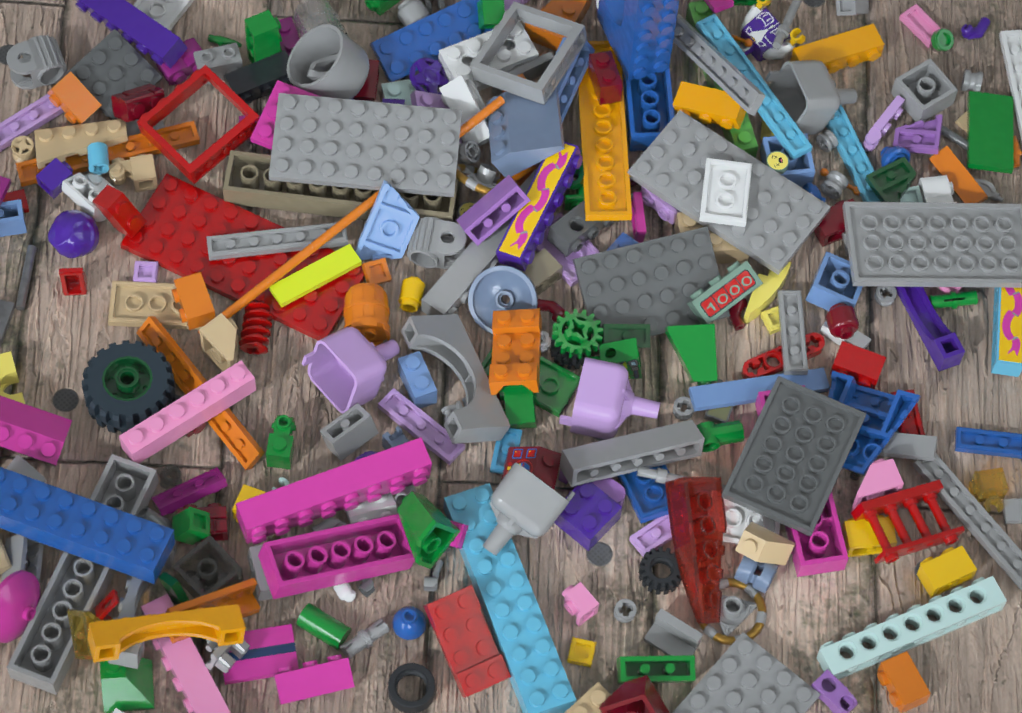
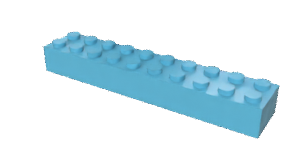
M490 483L444 497L443 510L446 517L451 521L468 525L462 549H459L498 651L502 654L511 675L509 679L522 712L565 713L576 703V697L513 540L511 538L497 556L483 547V544L497 525V519L489 504L490 496L493 493Z

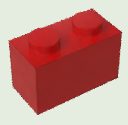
M108 184L92 201L117 231L130 238H133L147 222L123 192Z
M842 341L830 375L832 371L850 375L855 378L857 385L875 389L886 357Z

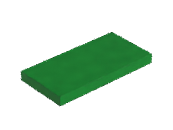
M969 91L967 168L1012 174L1014 170L1013 96Z
M492 348L482 362L484 371L488 376L490 364L492 363ZM540 356L539 393H534L535 405L560 417L579 386L580 376Z

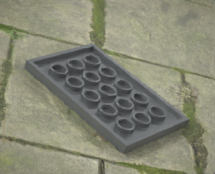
M708 226L573 259L586 315L595 314L594 321H601L599 328H602V324H650V337L665 333V327L701 324L687 303L692 300L690 297L692 293L700 288L704 291L710 286L708 282L719 274ZM729 310L715 320L730 317Z
M778 376L721 497L812 536L865 420L866 413Z

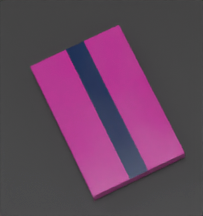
M292 624L245 631L244 640L250 645V648L240 659L230 651L228 654L236 662L227 673L223 672L225 685L271 678L274 677L273 675L279 674L278 669L293 666V670L299 669Z

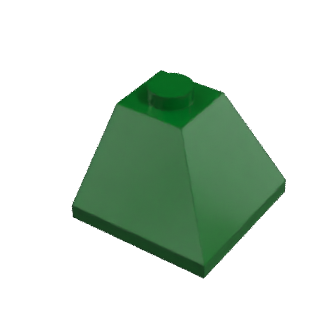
M141 658L138 669L110 664L108 661L100 662L104 713H113L115 708L122 712L155 709L152 660Z

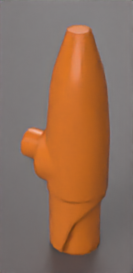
M1014 136V168L1020 166L1022 151L1019 149L1017 137Z

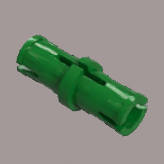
M976 290L957 293L956 291H950L948 294L929 295V300L934 309L948 307L957 309L958 306L978 304ZM958 298H962V299H963V300H956V301H947V302H944V300H949V299H958Z

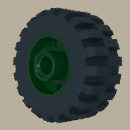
M123 340V344L116 345V342L111 343L108 349L101 348L97 351V357H91L88 361L89 367L84 369L82 389L86 407L92 419H96L97 424L102 428L107 425L109 432L116 433L118 430L123 434L175 401V382L170 362L166 361V356L162 352L156 351V347L150 344L146 347L144 342L135 341V344L130 343L129 340Z

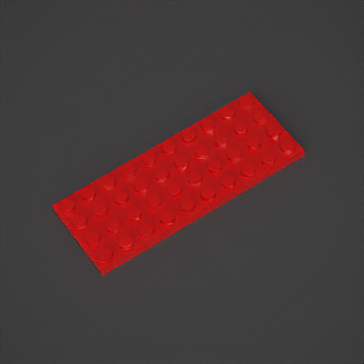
M167 173L140 213L147 221L146 224L133 238L125 236L120 243L122 249L147 261H156L160 267L181 277L201 272L207 289L235 302L300 252L293 251L209 261L206 236L280 229L284 227L235 204L224 201L222 198ZM330 248L316 250L278 281L335 251ZM359 266L282 308L269 288L250 303L259 302L267 304L271 308L269 312L273 314V320L311 338L320 340L331 335L343 315L346 293L350 287L362 283L365 275L362 266Z

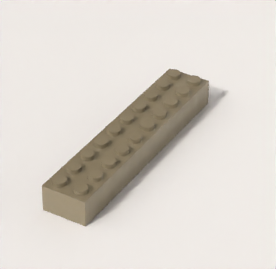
M230 150L223 186L224 201L235 205L341 218L345 217L378 191L269 180L271 155ZM457 179L455 181L454 197L398 192L419 214L420 218L436 217L453 222L458 193ZM372 207L357 218V220L367 221Z

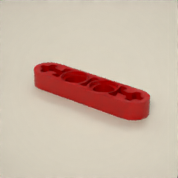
M816 332L806 334L808 360L822 353L825 340L821 334ZM810 341H812L813 343H818V346H809ZM776 347L747 360L743 364L742 377L748 379L769 376L783 371L782 347ZM771 357L776 358L780 364L775 367L770 366L767 363V359ZM751 367L752 370L757 369L756 374L748 372L749 368Z

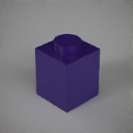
M55 158L36 175L37 184L55 199L62 192L63 181L73 176V169L67 162H60Z

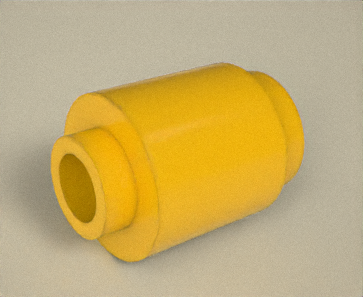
M410 276L402 281L398 300L401 310L414 313L421 307L425 283L420 278Z

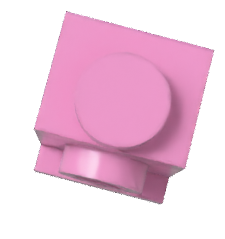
M581 582L576 586L570 585L562 592V596L565 598L564 607L570 615L577 617L576 624L578 627L598 613V601Z

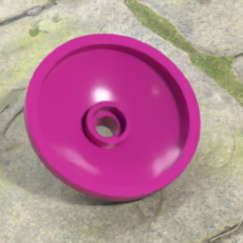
M16 571L7 576L0 584L1 643H8L22 636L29 621L36 614V607L41 599V589L37 577L28 571Z

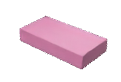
M917 4L900 14L899 20L928 48L932 46V34L941 28Z

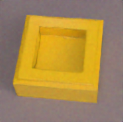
M572 637L567 663L591 668L597 642Z

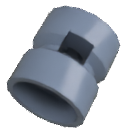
M744 556L734 579L744 584L752 583L754 589L765 594L777 572L778 565L756 562ZM757 570L761 572L760 576L755 575Z

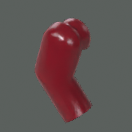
M743 298L728 309L729 319L736 331L746 326L740 315L742 310L748 305L746 298Z
M538 299L537 308H540V311L553 313V322H557L558 316L564 318L565 309L556 301Z

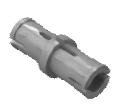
M379 619L367 629H361L354 638L340 646L341 651L348 659H351L364 648H370L373 646L372 643L389 632L387 624L383 623V619Z

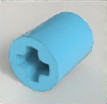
M94 142L88 145L89 171L97 175L107 173L110 169L108 146L102 142Z

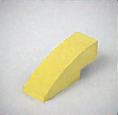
M788 262L779 275L769 270L768 276L758 274L763 284L752 291L745 312L744 323L748 324L757 318L775 300L778 290H781L785 284L792 262Z

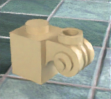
M139 154L135 157H130V160H125L124 158L112 160V164L109 166V176L113 184L122 185L125 183L126 178H131L134 181L135 192L154 190L158 187L153 154Z

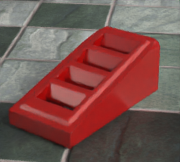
M83 267L59 269V276L65 296L87 294V278Z

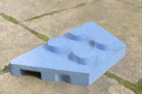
M385 180L382 183L354 249L361 260L373 259L374 261L381 258H402L420 218L419 214Z

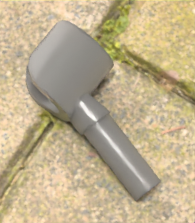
M437 561L432 577H424V591L434 592L437 590L438 577L443 561Z

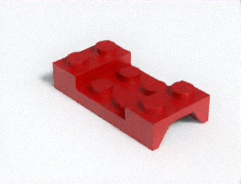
M472 585L423 605L462 697L471 696L511 677L502 654H499L481 613V606Z

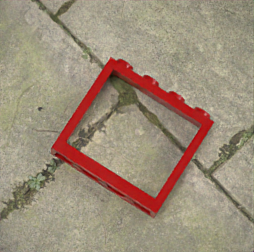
M205 65L201 69L194 71L191 77L184 83L177 85L170 95L160 99L153 109L145 112L137 121L140 132L195 184L230 154V150L234 151L252 136L260 116ZM209 81L245 118L189 164L153 127Z

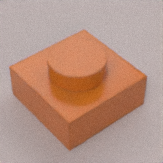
M385 258L361 265L367 283L379 285L392 280Z

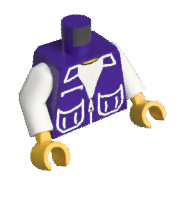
M757 0V4H753L746 14L740 28V38L745 40L751 39L753 45L746 47L741 43L739 47L746 56L751 53L760 62L766 59H783L795 48L796 43L802 44L806 40L803 34L796 38L801 33V30L794 28L788 38L783 41L780 49L773 48L772 44L776 38L775 32L780 23L766 8L762 10V7L768 6L771 0L763 2Z

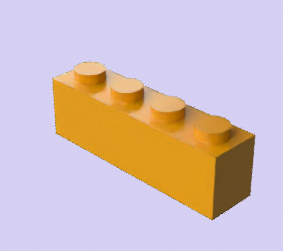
M873 23L795 47L792 50L790 61L819 60L826 65L828 72L832 74L842 68L855 67L859 63L878 59L882 55L885 44Z

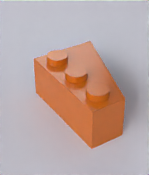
M551 0L541 11L581 24L591 6V0ZM525 23V30L531 41L551 50L557 51L562 38L566 37Z

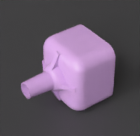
M345 327L318 340L314 351L304 356L302 365H308L310 380L332 405L343 414L355 404L359 403L362 406L377 396L380 385L384 381L387 369L386 361L399 354L400 348L393 339L375 346L356 328Z
M585 357L572 417L560 415L559 424L571 426V433L599 439H611L616 435L620 425L630 415L657 419L660 402L635 396L628 380V371L623 365Z

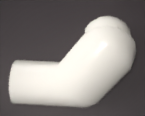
M348 583L333 586L341 600L352 602L355 599L356 592L351 589Z

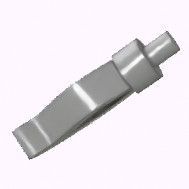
M975 179L987 194L988 198L986 200L992 199L995 202L998 200L1002 203L1004 199L1000 197V193L996 192V188L992 183L983 179Z

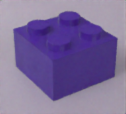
M592 482L577 485L572 490L575 492V495L554 522L588 552L620 519L622 506Z

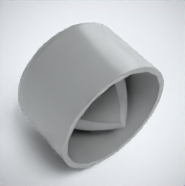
M330 24L317 26L304 34L292 49L287 63V76L292 84L302 90L329 98L352 99L363 87L369 73V58L365 50L336 26Z

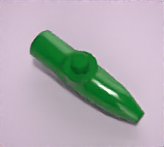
M211 34L208 36V42L216 43L219 46L237 43L238 47H242L241 43L227 37Z

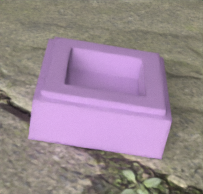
M135 261L133 282L157 283L159 263L156 261Z

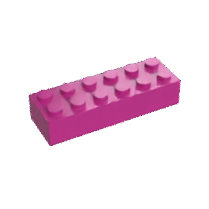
M399 514L264 542L258 554L273 599L408 570L415 561Z

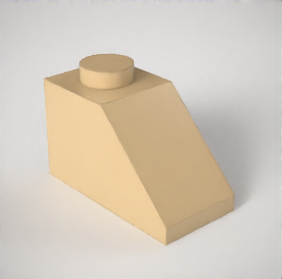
M751 522L743 531L735 551L756 562L786 565L796 543Z

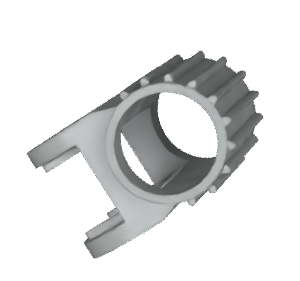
M35 36L27 41L15 44L9 49L6 56L11 80L14 85L21 89L29 90L52 85L66 75L65 72H67V66L53 36ZM28 74L31 75V77H29V78H26V77L23 76V75H28Z
M436 217L420 218L409 241L407 257L414 264L424 268L449 269L465 250L466 233L455 222L445 221Z

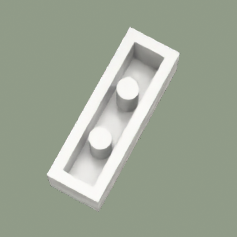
M461 75L439 88L442 93L441 99L449 109L462 110L461 125L486 107L470 75ZM488 117L462 136V141L473 140L479 147L489 142Z

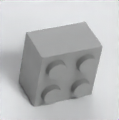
M928 59L897 77L891 94L894 98L898 95L905 99L902 107L915 122L920 120L924 122L953 105L958 89L931 59Z

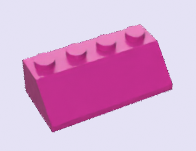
M0 396V447L56 466L72 420Z

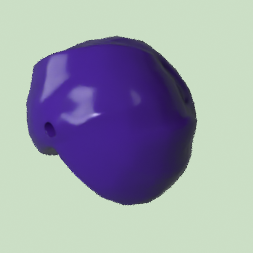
M67 210L55 218L48 232V240L57 252L64 257H82L90 254L99 243V229L92 216L80 210Z

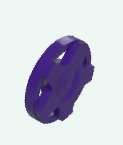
M420 58L410 68V81L417 91L441 95V91L438 92V87L449 83L442 64L437 60ZM416 67L419 71V74L415 75Z

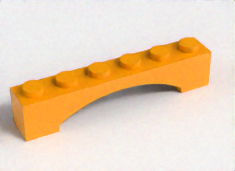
M239 604L197 608L187 611H173L163 614H148L131 618L124 617L107 621L99 620L89 623L87 639L94 663L119 659V654L129 647L161 637H198L217 642L218 646L243 643L246 627Z

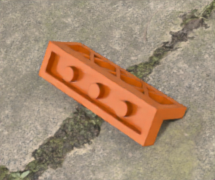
M251 578L172 606L167 609L166 613L239 604L242 617L245 618L258 613L261 608L253 595L258 583L255 578ZM169 636L172 644L191 637Z

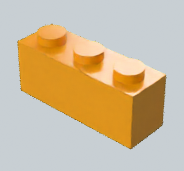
M681 81L672 104L676 114L681 110L701 123L718 124L725 129L735 128L740 130L746 111L725 91Z

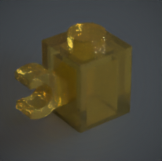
M1003 467L975 471L971 481H969L970 493L974 495L978 502H985L983 508L988 513L991 511L989 505H995L998 513L1002 511L1003 503L1000 499H1004L1009 489Z

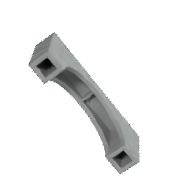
M458 314L410 316L401 330L408 348L430 353L442 360L455 372L465 390L466 406L453 410L444 423L452 444L501 441L511 425L496 395H491L489 379Z

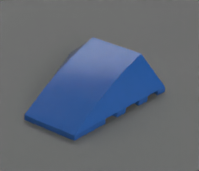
M832 371L831 389H829L828 397L866 413L865 420L843 466V469L864 475L921 396L899 389L896 395L857 385L853 376Z

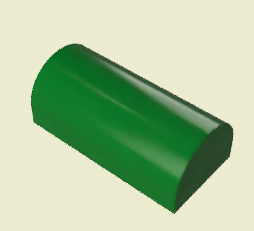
M308 603L303 608L297 619L298 627L336 650L340 649V646L352 632V628L311 603Z

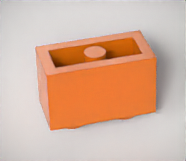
M71 71L47 92L50 95L49 100L57 108L60 106L65 112L64 116L73 125L82 124L102 106Z
M201 272L174 280L175 289L171 290L175 303H180L181 309H178L182 323H187L189 330L205 326L216 317Z
M907 651L880 663L877 670V678L882 686H886L893 707H897L900 713H904L928 701L931 693Z

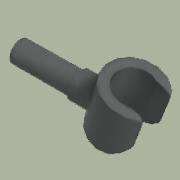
M367 578L361 580L363 583L358 586V589L365 597H369L375 591L373 580Z

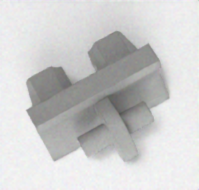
M206 639L208 643L206 650L209 652L215 651L211 654V659L206 663L205 667L211 671L216 666L224 673H227L236 662L228 653L231 651L240 659L247 653L250 645L243 639L241 644L218 646L217 642Z

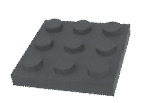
M115 29L66 73L67 75L71 71L99 101L102 105L99 109L110 120L119 119L114 117L112 95L149 83L156 85L163 78Z

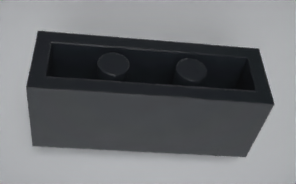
M283 50L225 74L224 82L246 104H250L258 98L270 96L277 80L293 85L287 76L289 56Z

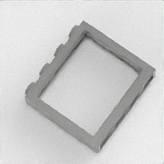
M514 1L511 7L504 12L500 23L494 27L492 35L483 43L477 57L472 59L470 68L473 80L545 105L586 43L585 25ZM518 21L567 37L537 83L488 66Z

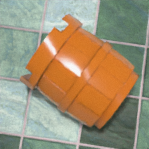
M359 283L350 287L344 301V328H356L375 346L383 343L386 339L387 341L390 340V308L388 296L383 287L374 283Z

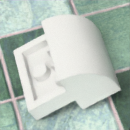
M79 172L63 181V193L88 215L92 216L96 222L106 220V217L92 201L107 184L112 186L101 175L91 172L86 175H82Z

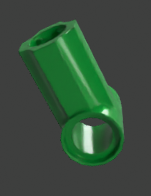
M740 420L720 424L708 421L696 425L705 438L702 452L714 451L721 445L743 442L745 438L743 425Z

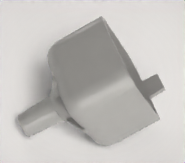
M819 60L786 61L779 71H770L765 78L766 82H771L769 88L802 133H807L808 135L822 132L829 121L834 118L840 105L854 104L857 101L856 90L854 88H836V83L832 80L826 65Z
M515 462L490 496L489 504L497 519V525L483 544V547L497 556L513 535L537 539L546 534L575 495V492L572 491L565 499L527 469Z

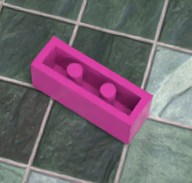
M342 654L327 657V663L318 664L317 660L302 663L303 668L293 670V666L279 668V674L273 675L279 703H290L355 687L349 659H342Z

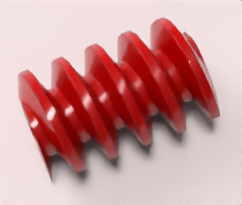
M252 302L247 304L244 309V322L242 323L239 346L245 353L264 355L268 353L266 346L270 342L268 337L271 336L269 329L272 328L270 321L273 320V314L269 312L271 308L267 304Z

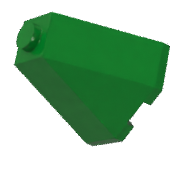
M715 324L665 327V333L690 382H697V386L718 381Z
M411 491L410 494L403 498L402 504L397 511L415 562L420 566L431 569L459 534L460 530L424 495Z

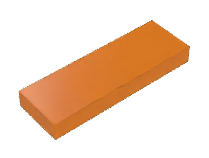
M945 146L938 154H934L929 158V161L941 176L947 175L949 182L953 183L955 194L963 203H982L988 198L987 194L948 146Z

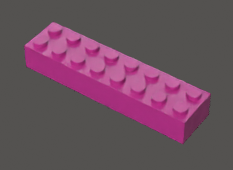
M771 390L758 392L755 402L758 417ZM831 492L812 536L785 525L788 540L796 543L791 554L797 577L845 570L849 558Z
M422 437L238 502L236 503L237 520L246 543L253 542V544H259L264 542L268 536L274 534L280 536L288 533L290 528L296 526L306 527L312 524L315 519L321 517L322 519L331 518L336 515L337 511L343 509L346 511L353 510L359 506V503L378 501L382 498V495L390 492L391 494L400 493L405 489L404 487L412 484L420 486L430 478L432 462Z

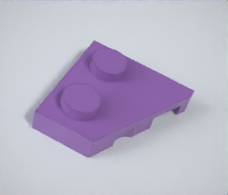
M936 115L934 120L928 122L920 120L911 125L895 128L893 146L904 147L910 153L938 154L943 115Z

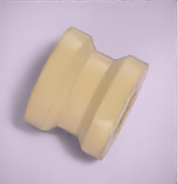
M18 136L12 141V155L17 163L35 159L36 152L31 138Z

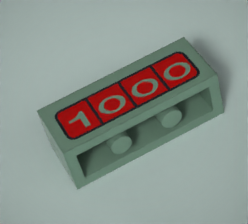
M737 260L726 268L728 273L721 277L718 274L708 282L710 286L704 291L700 288L690 295L692 300L687 305L701 324H710L763 284L747 261L739 263Z

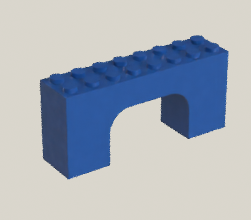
M599 0L597 18L628 81L641 79L651 73H660L669 68L680 0Z

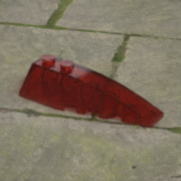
M682 477L665 482L675 556L690 606L698 624L720 623L722 591L719 590V586L724 573V569L721 568V557L725 555V546L722 543L723 533H726L727 529L724 498L721 497L723 493L721 477Z

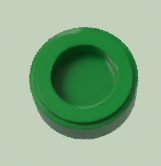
M948 29L936 30L931 37L932 46L937 51L951 49L954 44L952 32Z

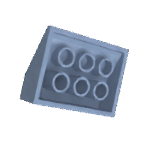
M557 87L545 105L509 92H504L486 102L487 106L499 96L505 101V104L488 116L491 162L504 177L508 175L512 177L565 149Z

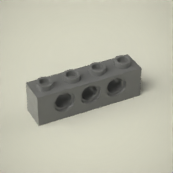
M583 200L550 226L547 240L567 257L572 252H578L587 240L596 238L600 230L604 227H610L614 221H585Z

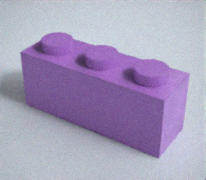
M508 175L457 219V222L478 246L531 200L512 177Z

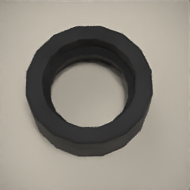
M407 663L397 667L390 675L388 681L389 699L393 706L401 712L419 713L427 709L435 696V679L432 673L423 665L416 663ZM414 675L423 679L427 690L421 699L407 701L399 696L397 685L402 678Z

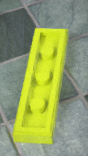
M348 244L274 283L269 287V290L282 308L361 266L362 261L352 246Z

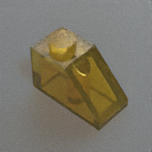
M67 610L75 658L93 660L87 639L89 623L99 621L100 619L89 611Z

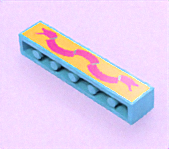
M994 287L991 373L1019 377L1022 371V288Z

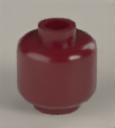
M845 303L835 304L829 309L826 321L831 335L841 339L851 338L859 328L855 309Z

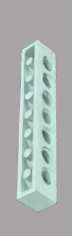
M993 576L986 579L980 577L974 580L970 586L965 588L959 586L953 589L949 595L944 597L941 595L935 596L929 600V603L923 606L920 604L914 605L904 614L899 615L895 613L886 618L883 623H871L864 628V631L857 634L850 632L838 642L829 641L820 647L817 660L824 672L828 669L840 680L1003 610L1007 600ZM970 597L978 598L980 603L973 602ZM949 606H955L959 612L951 611ZM927 615L935 616L938 621H931ZM906 624L913 625L916 630H909ZM889 633L893 635L895 639L889 640L884 636V634ZM862 643H870L873 648L867 649ZM840 652L849 653L851 658L842 657Z

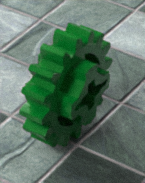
M577 309L573 310V314L565 311L564 318L558 316L557 323L553 324L552 339L555 340V348L561 346L560 353L569 352V358L577 354L578 358L581 359L583 353L590 357L591 350L597 352L598 344H602L603 328H599L601 321H594L595 314L593 313L587 316L585 309L581 314L578 313ZM567 326V329L564 331V334H562L563 328ZM593 333V338L590 341H588V338Z

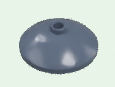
M500 265L491 267L476 277L469 290L468 305L474 321L483 330L493 334V311L536 309L538 297L534 284L525 273L511 266ZM504 295L509 296V303L503 301Z

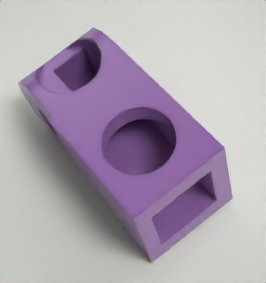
M828 669L811 685L812 688L821 694L819 699L833 713H850L858 705L856 698L848 691L849 689Z

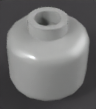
M405 0L398 6L397 17L404 27L430 15L421 0Z

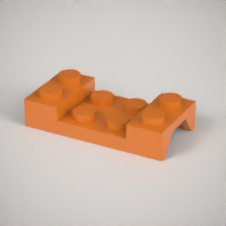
M540 308L493 311L492 363L489 369L491 395H496L503 386L524 385L532 392L539 393L542 332Z

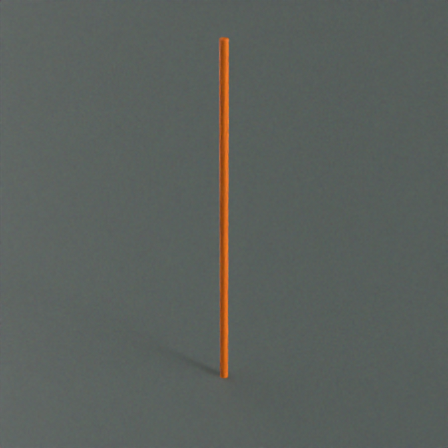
M501 96L497 97L461 125L460 138L505 104L504 99ZM379 190L225 309L222 314L227 319L231 318L373 207Z

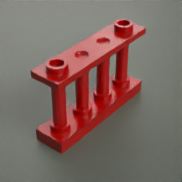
M940 479L860 502L851 512L855 521L865 519V521L869 522L883 550L874 559L876 564L881 562L890 564L901 556L944 543L948 546L959 540L958 537L965 531L964 527L960 526L951 529L936 500L938 498L937 494L944 488ZM924 501L925 504L928 503L942 532L931 535L917 507L919 502ZM904 507L909 510L922 537L921 539L911 540L897 512L899 508ZM885 513V515L889 516L902 542L901 545L891 546L877 518L879 514Z

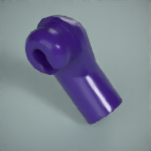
M982 17L976 27H973L971 24L963 25L961 28L962 36L967 40L982 38L991 23L990 20Z

